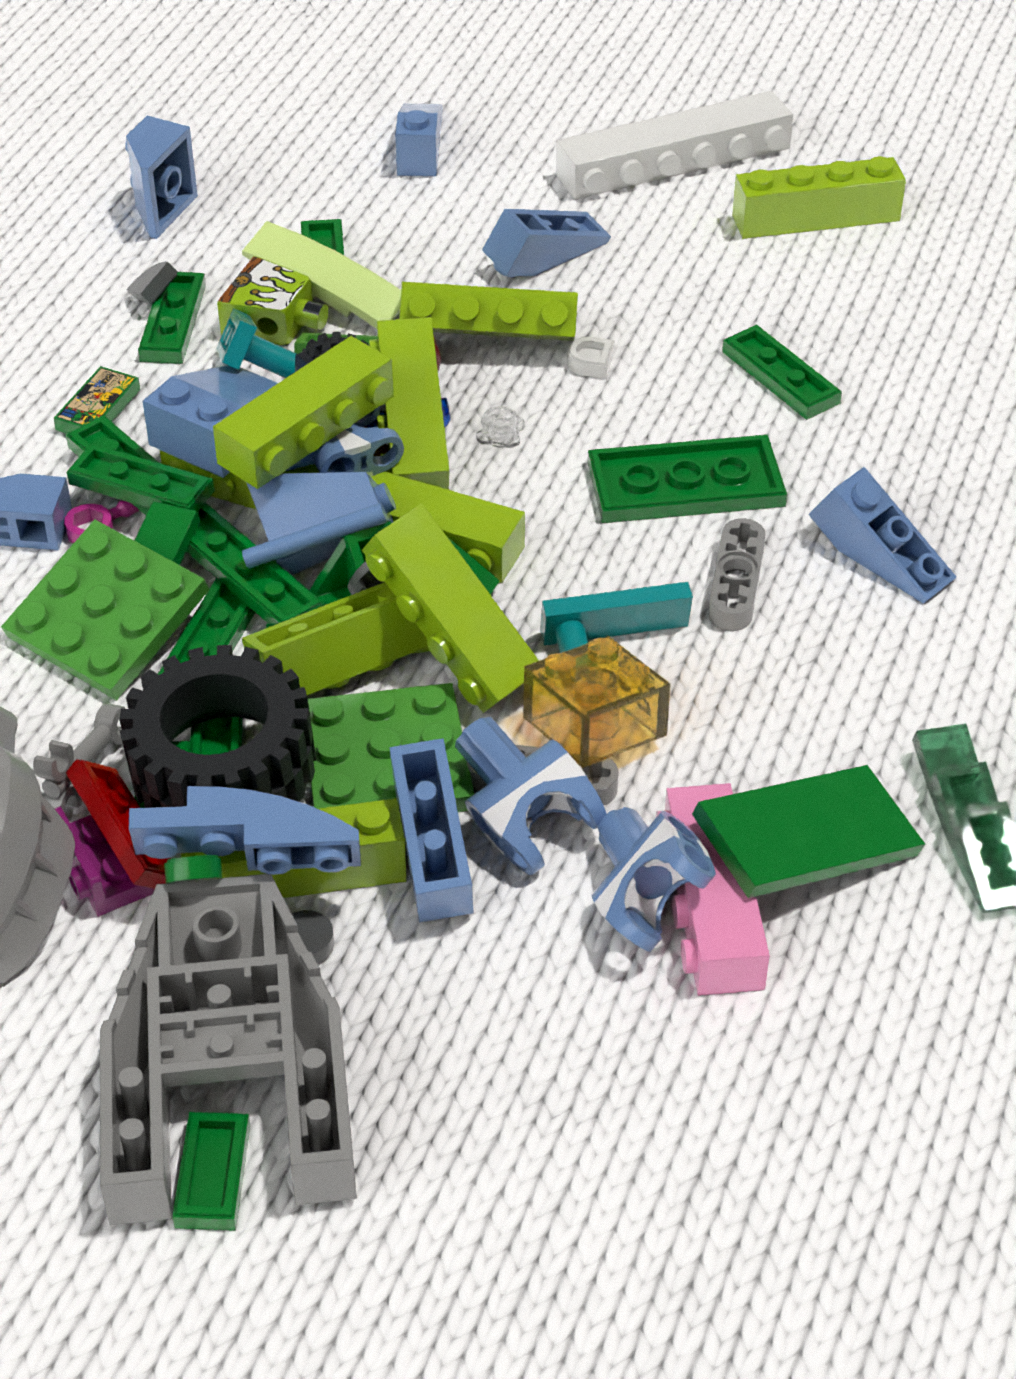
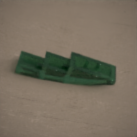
M967 724L916 731L912 742L926 786L957 864L982 914L1016 908V830L1007 801H998L986 761L978 762Z

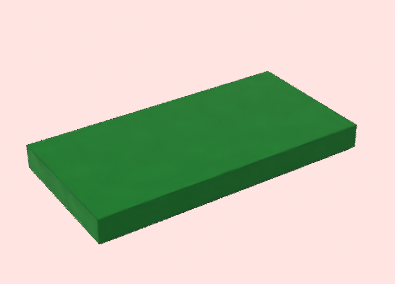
M768 434L588 450L587 463L602 523L786 507L787 491Z
M868 765L699 801L692 813L747 898L917 857L925 846L922 838Z

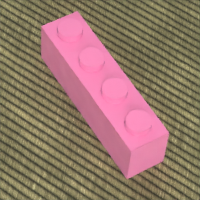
M731 783L666 788L665 810L663 811L678 818L695 833L708 851L716 872L714 878L704 889L687 882L677 888L678 895H673L672 898L675 928H685L686 939L681 941L683 970L685 974H694L698 996L765 990L770 955L757 897L747 898L692 815L699 801L733 794ZM661 811L656 812V817L660 814Z

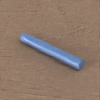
M378 503L242 550L246 566L250 569L387 522V515L383 504Z

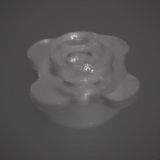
M503 406L490 408L481 417L482 429L476 432V440L480 444H490L497 448H514L520 444V437L518 435L525 428V420L519 417L517 412L511 408Z

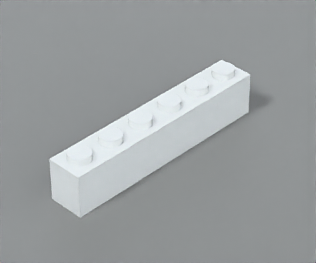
M771 90L556 140V176L574 200L789 149L793 113Z

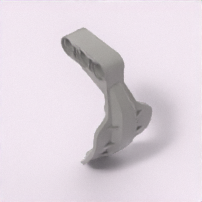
M1 706L0 984L8 981L21 971L44 942L60 907L72 870L75 841L71 830L52 805L41 795L40 785L34 770L20 756L15 754L17 717Z

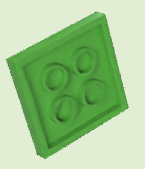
M94 519L2 624L1 628L11 640L117 701L210 589L204 578Z
M453 683L308 699L316 761H314L315 773L311 783L314 808L319 809L395 799L396 793L389 747L443 738L458 812L468 811L465 801L474 795L467 761L455 748L456 740L462 734Z

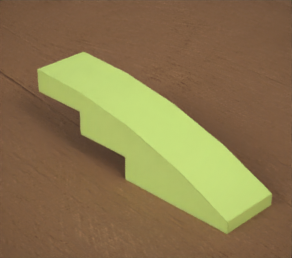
M266 221L242 250V255L249 260L253 256L260 257L307 275L311 280L312 298L314 299L316 296L347 318L351 313H354L377 329V321L396 320L400 315L401 289L339 252L297 232Z

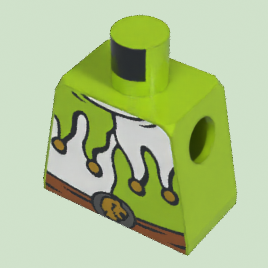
M256 256L251 258L217 301L221 335L234 308L251 317L257 327L254 335L276 345L284 346L290 344L303 326L322 330L328 319V306L313 302L311 280L307 275Z

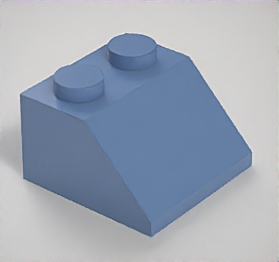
M147 115L126 135L125 147L129 155L130 183L134 191L135 206L149 237L157 239L198 197L190 127Z

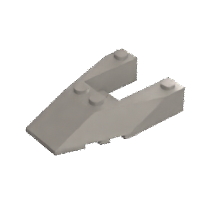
M261 874L157 884L135 938V952L128 969L123 970L117 984V998L108 1020H103L100 1028V1188L109 1225L172 1219L168 1087L284 1075L290 1165L295 1205L357 1199L340 1006L336 998L331 996L321 977L320 967L312 952H308L298 933L297 923L272 875Z

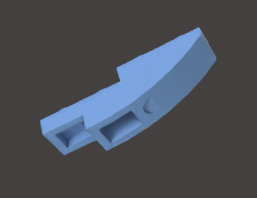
M187 786V806L129 808V832L136 855L145 854L152 858L164 859L170 858L177 853L203 852L206 855L226 856L233 851L245 850L248 870H259L273 875L283 874L290 869L317 868L323 872H339L350 866H361L359 830L331 814L282 796L247 789Z

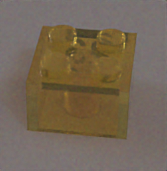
M609 636L594 639L585 645L562 653L549 655L543 660L524 666L523 718L546 738L557 741L582 768L667 736L670 683Z

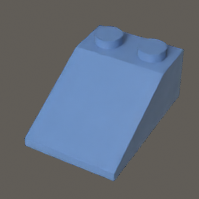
M229 365L171 376L142 401L148 443L154 448L224 478L230 471L217 464L213 426L278 383L241 367L238 370Z

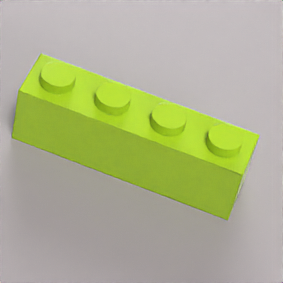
M882 156L873 157L869 160L835 161L831 164L815 166L796 165L787 169L769 171L758 169L750 173L735 175L732 217L742 239L897 222L901 218L906 179L894 157L887 158Z
M402 281L400 319L431 317L433 332L574 341L578 293Z
M432 318L377 321V339L369 340V346L392 359L394 397L384 404L385 415L377 416V427L379 429L389 428L398 433L404 445V452L400 461L385 472L449 490L450 470ZM388 443V451L392 448L393 443Z
M353 336L348 337L213 426L217 464L256 489H259L394 397L392 359Z
M422 503L375 534L362 549L366 555V563L371 573L379 581L386 582L397 597L396 602L400 612L408 621L418 625L427 638V645L432 655L440 663L447 664L458 679V688L463 697L472 705H477L482 713L489 710L544 668Z
M386 582L242 637L244 649L249 647L259 650L260 662L263 663L272 655L282 661L283 672L292 669L299 677L300 688L304 687L307 695L324 688L334 689L347 684L351 677L366 671L386 669L393 664L394 660L408 654L430 651L426 636L416 623L408 621L400 612L396 602L397 597Z
M397 798L319 808V810L331 814L359 830L361 866H350L339 872H323L317 868L290 869L283 874H271L283 898L407 882L405 838ZM245 850L233 851L226 856H218V858H221L223 878L266 874L259 870H248ZM203 852L181 853V857L206 855Z

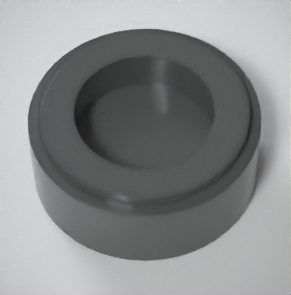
M301 910L291 913L297 923L298 933L308 952H312L317 964L326 960L334 948V933L330 920L322 913L313 910Z

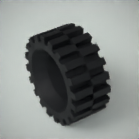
M217 645V655L204 656L203 647L188 650L190 660L180 663L174 655L162 661L164 669L162 674L158 675L153 670H148L140 677L143 691L132 687L127 694L126 702L128 709L121 708L119 721L122 730L119 731L134 794L139 804L144 802L145 808L187 806V786L247 789L278 795L300 802L306 794L304 782L312 783L315 773L314 761H316L308 697L305 688H300L299 677L292 669L283 672L282 661L272 655L262 663L260 662L259 650L245 647L241 656L233 655L231 645ZM240 717L264 724L261 731L251 741L235 750L221 754H195L182 750L171 743L172 740L186 729L215 718Z

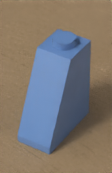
M367 472L284 473L276 476L259 489L247 483L268 541L378 503H382L388 519L387 522L391 521L393 523L390 512L396 509V505L385 483L378 485ZM343 537L276 559V562L288 573L294 575L329 559Z

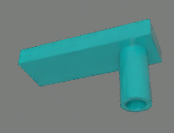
M233 308L216 347L222 363L239 370L243 360L283 378H287L295 373V355L297 353L254 335L257 327L251 317Z
M689 582L543 600L540 622L543 645L558 644L566 680L569 684L576 686L587 684L596 677L588 640L688 627L693 600Z

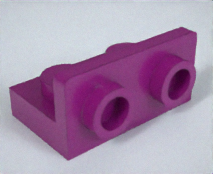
M61 806L54 808L71 830L75 841L69 882L77 899L80 901L87 898L97 917L153 894L155 889L132 883L92 815L70 823Z

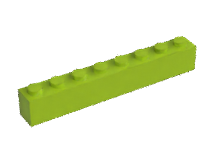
M159 450L161 464L212 478L215 492L211 497L257 510L247 483L233 473L229 472L223 478ZM312 464L285 471L284 473H319L316 465ZM385 471L371 476L378 485L385 483L396 505V509L390 512L393 522L422 503L448 538L500 580L499 583L504 582L525 548L524 511Z

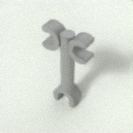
M109 703L103 704L96 713L94 729L74 750L71 744L51 740L49 742L50 758L38 755L34 758L33 768L36 776L45 779L42 783V789L45 793L44 798L53 808L61 806L66 817V805L77 808L82 805V799L75 787L70 785L72 782L68 778L66 771L76 759L92 762L109 743L123 744L119 731L122 729L117 726L120 718L121 708L125 709L124 706Z

